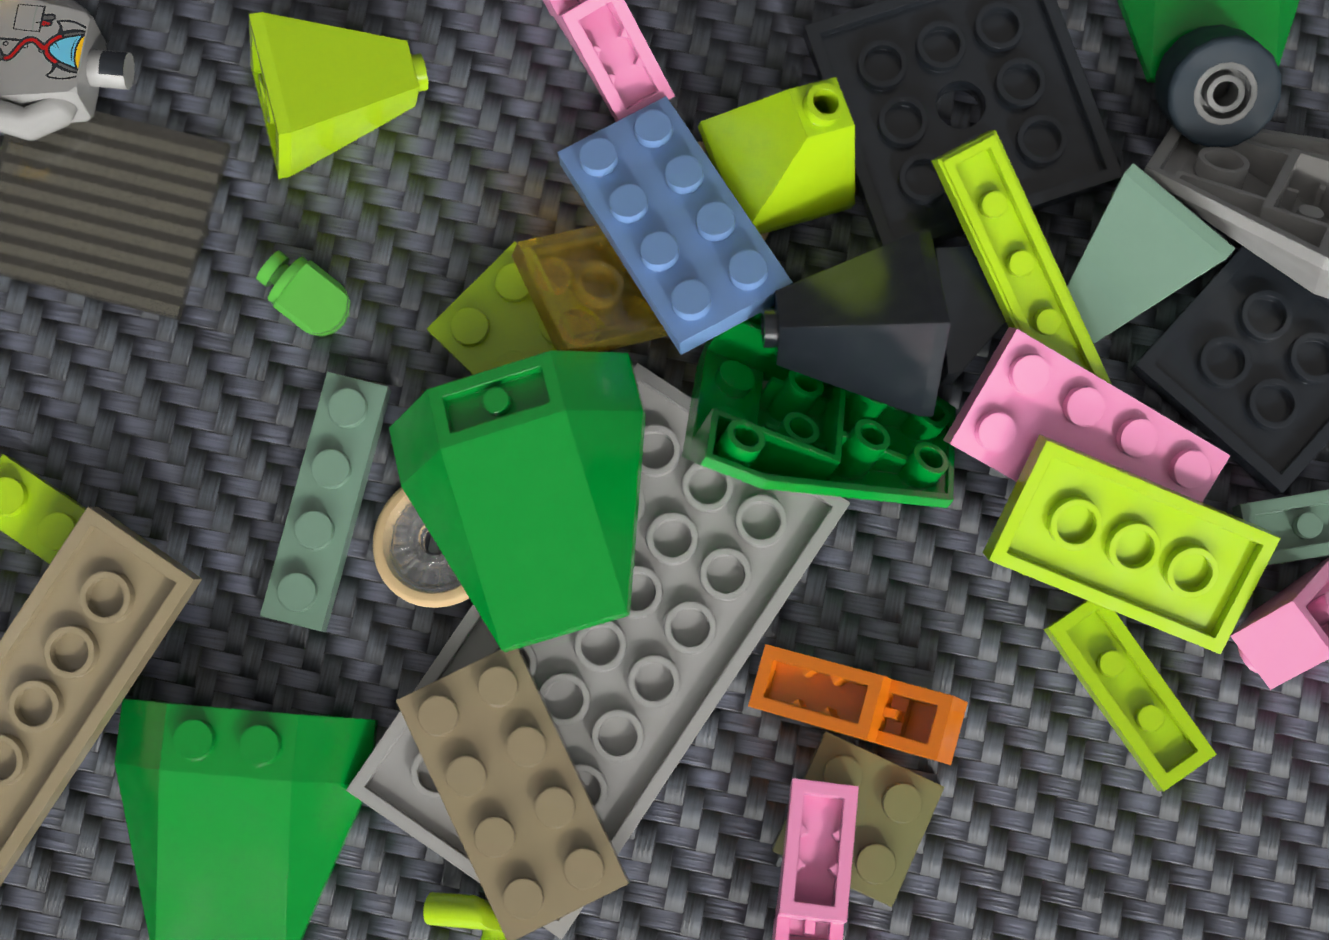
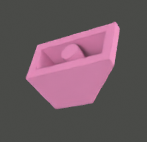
M1329 558L1323 560L1253 611L1231 635V638L1238 646L1243 662L1249 669L1261 676L1270 690L1329 659Z

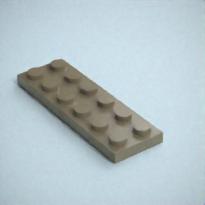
M87 507L0 640V886L202 580L194 572L99 507Z

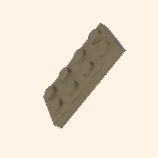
M520 648L508 652L500 649L396 700L506 940H517L629 884L630 880Z

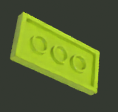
M1039 435L984 548L983 554L989 561L1221 655L1281 538L1269 530L1048 437Z

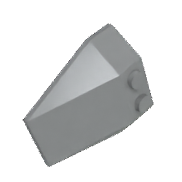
M1172 125L1147 163L1144 172L1186 208L1313 294L1329 299V139L1262 129L1256 136L1236 146L1205 147L1190 142Z

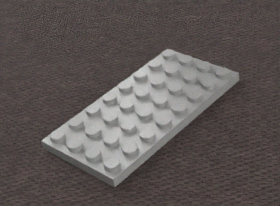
M639 363L634 367L646 419L630 616L520 648L617 855L850 504L843 497L762 489L682 457L691 398ZM474 605L471 606L414 691L500 650L499 645ZM400 711L346 791L479 882ZM583 907L543 927L562 940Z

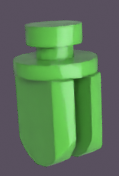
M280 250L276 251L265 262L256 277V280L265 287L274 285L269 293L268 301L273 304L277 311L310 335L324 337L337 332L345 325L350 315L351 301L346 289L313 261L300 257L289 266L290 258Z

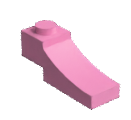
M543 0L550 15L554 17L587 70L615 122L665 96L669 100L675 97L624 0Z
M795 778L791 780L772 940H843L844 924L847 922L859 786Z

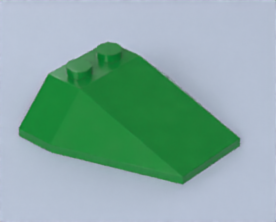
M124 698L121 705L114 763L149 940H302L363 804L362 801L346 790L375 749L378 720L189 705L188 703Z

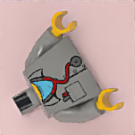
M0 0V132L29 141L37 140L69 126L70 123L87 122L95 114L100 87L131 89L135 74L132 54L130 52L107 50L106 41L93 16L76 1Z

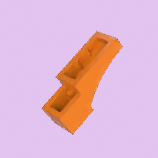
M765 644L748 706L951 765L968 702L953 695L893 680L880 674Z

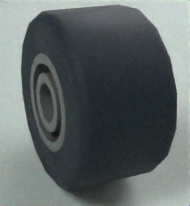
M1223 24L1203 26L1179 37L1163 55L1155 75V98L1163 116L1190 142L1205 147H1232L1256 136L1272 119L1281 99L1282 75L1274 56L1243 30ZM1228 81H1229V82H1230V88H1229V91H1228V93H1227L1226 90H1227Z

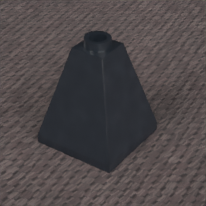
M931 231L915 232L775 291L774 308L762 309L763 348H775L778 366L920 417L934 415L950 319Z

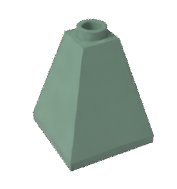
M1133 163L1118 182L1067 287L1093 344H1095L1227 259L1235 248Z

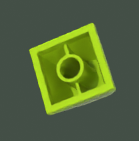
M264 12L249 14L251 70L278 179L290 177L412 109L416 106L418 92L428 90V76L421 53L411 55L408 41Z
M836 77L787 89L703 120L697 126L711 163L760 234L845 211L855 205V124Z

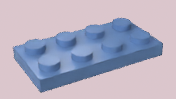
M666 96L557 152L560 166L681 355L762 312V309L774 306L775 291L793 284Z

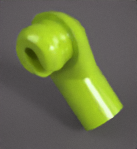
M431 892L426 897L423 908L426 924L482 930L480 940H506L490 903L481 897Z

